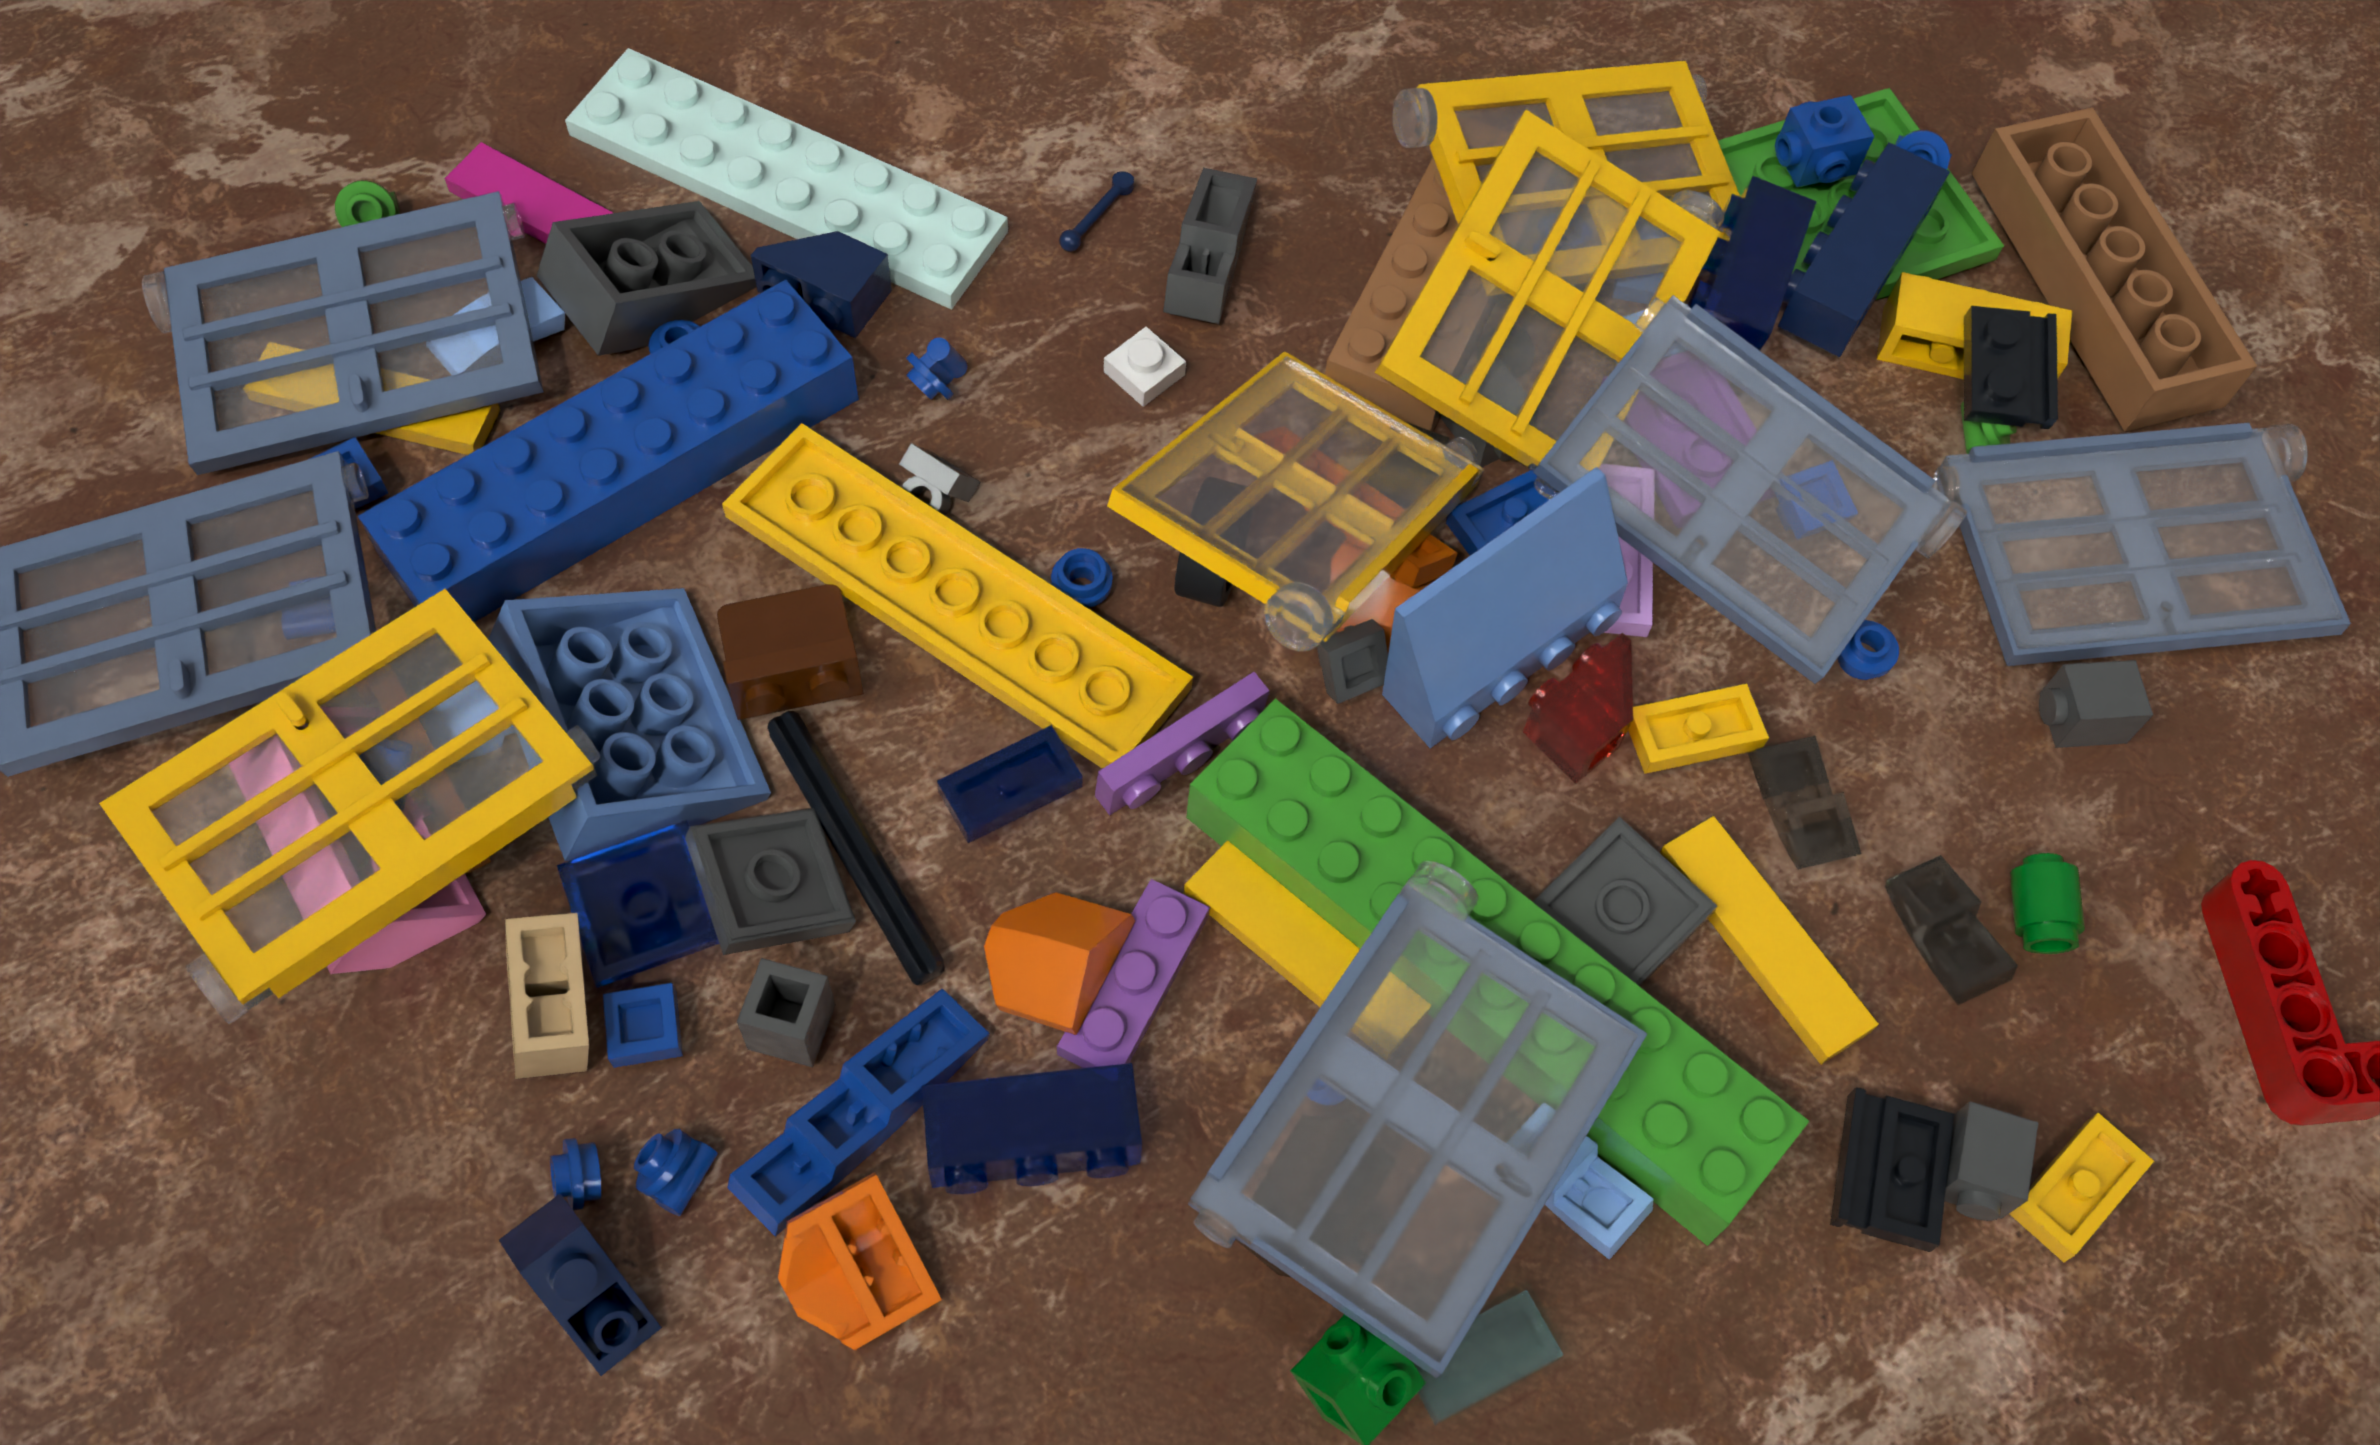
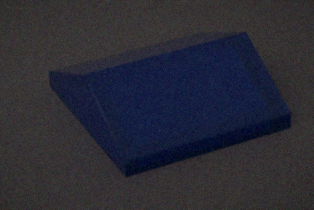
M687 820L557 865L571 912L578 913L580 940L597 988L719 944L685 841L686 834L690 828Z

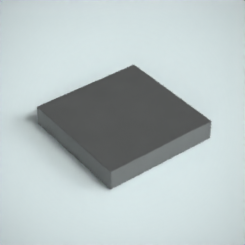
M814 808L690 826L685 841L723 955L848 933L852 929L856 920L819 817Z
M1618 817L1533 901V903L1638 986H1641L1718 907L1621 817Z

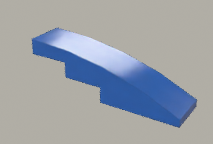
M944 989L939 990L846 1061L842 1066L841 1074L837 1081L787 1118L783 1134L730 1174L727 1188L776 1237L786 1228L788 1220L813 1206L898 1130L988 1040L990 1033Z

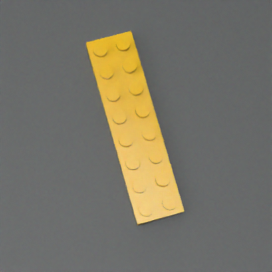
M803 423L722 503L726 518L825 584H833L839 587L842 595L1102 769L1153 737L1192 689L1193 676Z

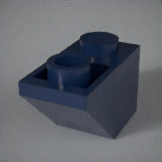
M839 231L757 247L751 254L758 293H762L787 280L829 330L836 329L855 339L892 291L888 254Z
M558 1194L499 1239L500 1244L519 1273L600 1376L662 1328L561 1194Z

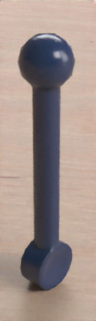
M1120 171L1113 175L1111 189L1073 230L1069 229L1061 233L1059 238L1061 248L1068 252L1077 250L1081 244V237L1118 196L1128 195L1133 191L1134 177L1130 173Z

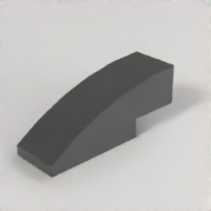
M1203 167L1182 222L1179 246L1168 272L1164 313L1219 324L1241 251L1256 191L1257 178Z

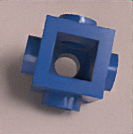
M1851 95L1819 102L1809 101L1799 106L1790 107L1780 134L1776 138L1775 151L1779 163L1787 168L1796 187L1819 182L1831 183L1842 177L1858 173L1874 139V134Z

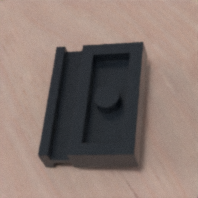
M1971 306L1964 316V421L2023 427L2025 423L2040 424V429H2050L2058 420L2056 314L2047 313L2045 317L2030 316V311Z
M1856 1087L1847 1096L1830 1225L1836 1227L1846 1225L1860 1229L1862 1234L1927 1252L1937 1248L1940 1245L1954 1113L1887 1095L1884 1098H1879L1866 1094L1865 1089Z

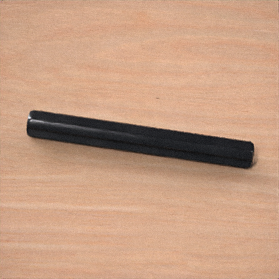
M786 711L781 716L774 717L767 726L771 740L810 807L816 811L822 828L912 983L920 986L936 979L945 971L944 959L799 713Z

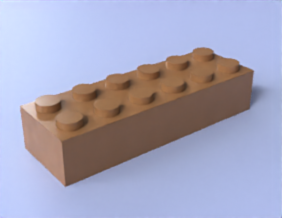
M2094 108L1996 128L1971 174L2048 304L2072 310L2070 341L2124 432L2226 407L2256 369L2257 365Z
M1457 117L1468 149L1503 146L1509 137ZM1433 157L1330 353L1325 369L1326 376L1430 437L1441 417V413L1374 372L1458 226ZM1548 158L1530 160L1510 197L1547 193L1556 163ZM1493 164L1475 166L1481 184ZM1540 211L1499 216L1496 224L1503 242L1520 252ZM1470 269L1420 357L1456 379H1459L1498 297L1485 298L1477 274Z

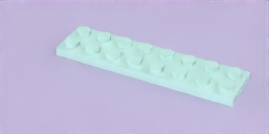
M629 48L565 119L570 136L795 239L839 231L887 253L892 283L951 310L1008 233V217Z

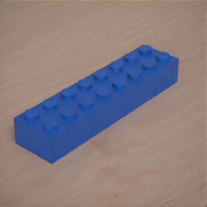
M784 280L358 515V518L378 556L415 607L443 589H446L471 620L476 622L502 607L505 600H514L780 446L801 423L811 428L859 400L853 357L790 283ZM436 633L435 636L438 638V640L440 642L443 641L441 637Z

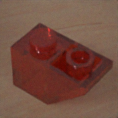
M1624 633L1618 635L1605 647H1602L1599 643L1590 646L1575 661L1572 666L1573 672L1561 682L1555 678L1549 679L1536 690L1528 701V705L1532 709L1523 733L1575 784L1620 748L1633 721L1631 640Z

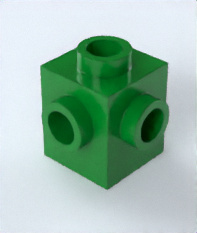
M1345 1314L1327 1329L1322 1338L1290 1370L1321 1417L1361 1445H1369L1426 1384L1411 1360Z

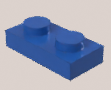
M1536 468L1456 506L1447 516L1446 524L1467 553L1472 555L1560 492L1534 473Z

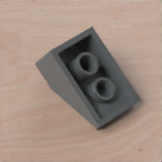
M700 201L553 222L536 275L598 356L649 346V339L652 333L662 324L674 320L693 322L757 287L753 266Z

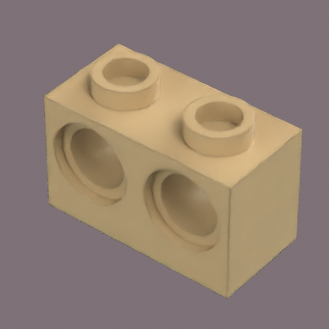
M578 913L505 919L515 1079L587 1071L589 1038Z

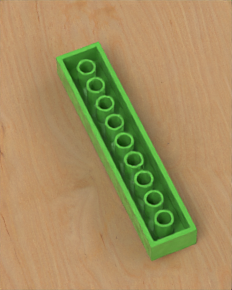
M1276 698L1190 784L1187 819L1220 846L1227 840L1358 948L1361 949L1391 903L1408 883L1410 890L1454 919L1462 922L1466 921L1468 916L1646 1032V1038L1586 1136L1598 1144V1157L1654 1198V1203L1705 1245L1708 1246L1730 1225L1809 1123V1120ZM1416 932L1389 973L1430 1006L1427 1016L1434 1021L1469 966ZM1481 974L1445 1031L1490 1066L1528 1005ZM1540 1014L1501 1077L1536 1106L1540 1107L1544 1104L1555 1112L1594 1048Z

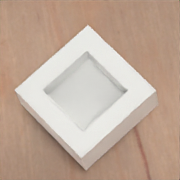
M1147 327L1104 357V373L1143 407L1185 376L1186 361Z

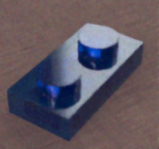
M1051 725L937 780L938 793L967 843H970L1081 788L1083 776Z

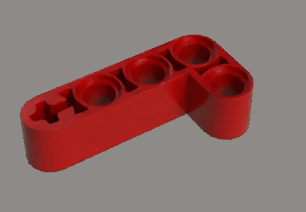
M2249 860L2240 863L2204 895L2201 907L2266 1103L2279 1119L2289 1124L2302 1126L2367 1120L2380 1115V1041L2345 1044L2292 893L2283 874L2274 866L2263 861ZM2283 1017L2291 1024L2292 1028L2285 1022ZM2304 1079L2312 1086L2315 1093L2307 1086Z

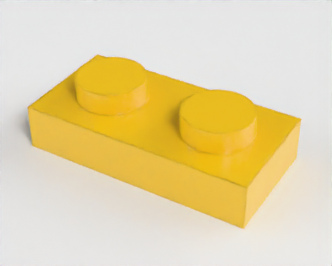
M1747 684L1630 707L1624 718L1644 774L1761 750L1769 739Z
M2096 1113L2083 1124L2029 1188L2028 1201L2009 1214L2064 1263L2079 1252L2152 1165L2154 1160L2101 1114Z

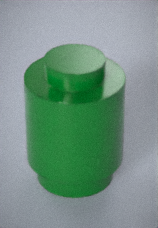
M2040 853L2025 857L2022 860L2023 865L2015 867L2010 871L2015 934L2023 938L2024 950L2039 954H2058L2077 949L2079 947L2078 935L2085 930L2078 867L2064 862V858L2061 855L2053 853Z

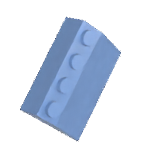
M1595 467L1395 608L1382 695L1429 748H1432L1447 736L1451 740H1456L1463 736L1476 724L1480 717L1479 713L1495 701L1499 705H1504L1511 701L1524 689L1529 676L1543 666L1548 671L1556 668L1571 655L1577 641L1590 632L1594 636L1601 635L1621 616L1622 610L1619 607L1628 581L1606 476L1598 467Z
M684 588L504 601L488 640L594 767V770L571 784L577 798L548 817L565 861L629 852L688 830L690 826L704 824L768 799L771 791L740 720H737L732 699ZM516 729L529 767L532 769L543 761Z

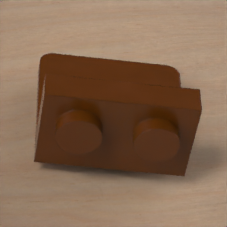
M826 584L730 603L718 610L717 619L726 660L723 661V666L737 720L864 694L853 636H851L842 593L836 585Z

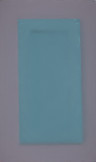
M1525 1290L1477 1315L1444 1372L1437 1379L1413 1362L1426 1382L1418 1391V1394L1433 1423L1437 1425L1558 1361L1564 1354L1529 1292Z

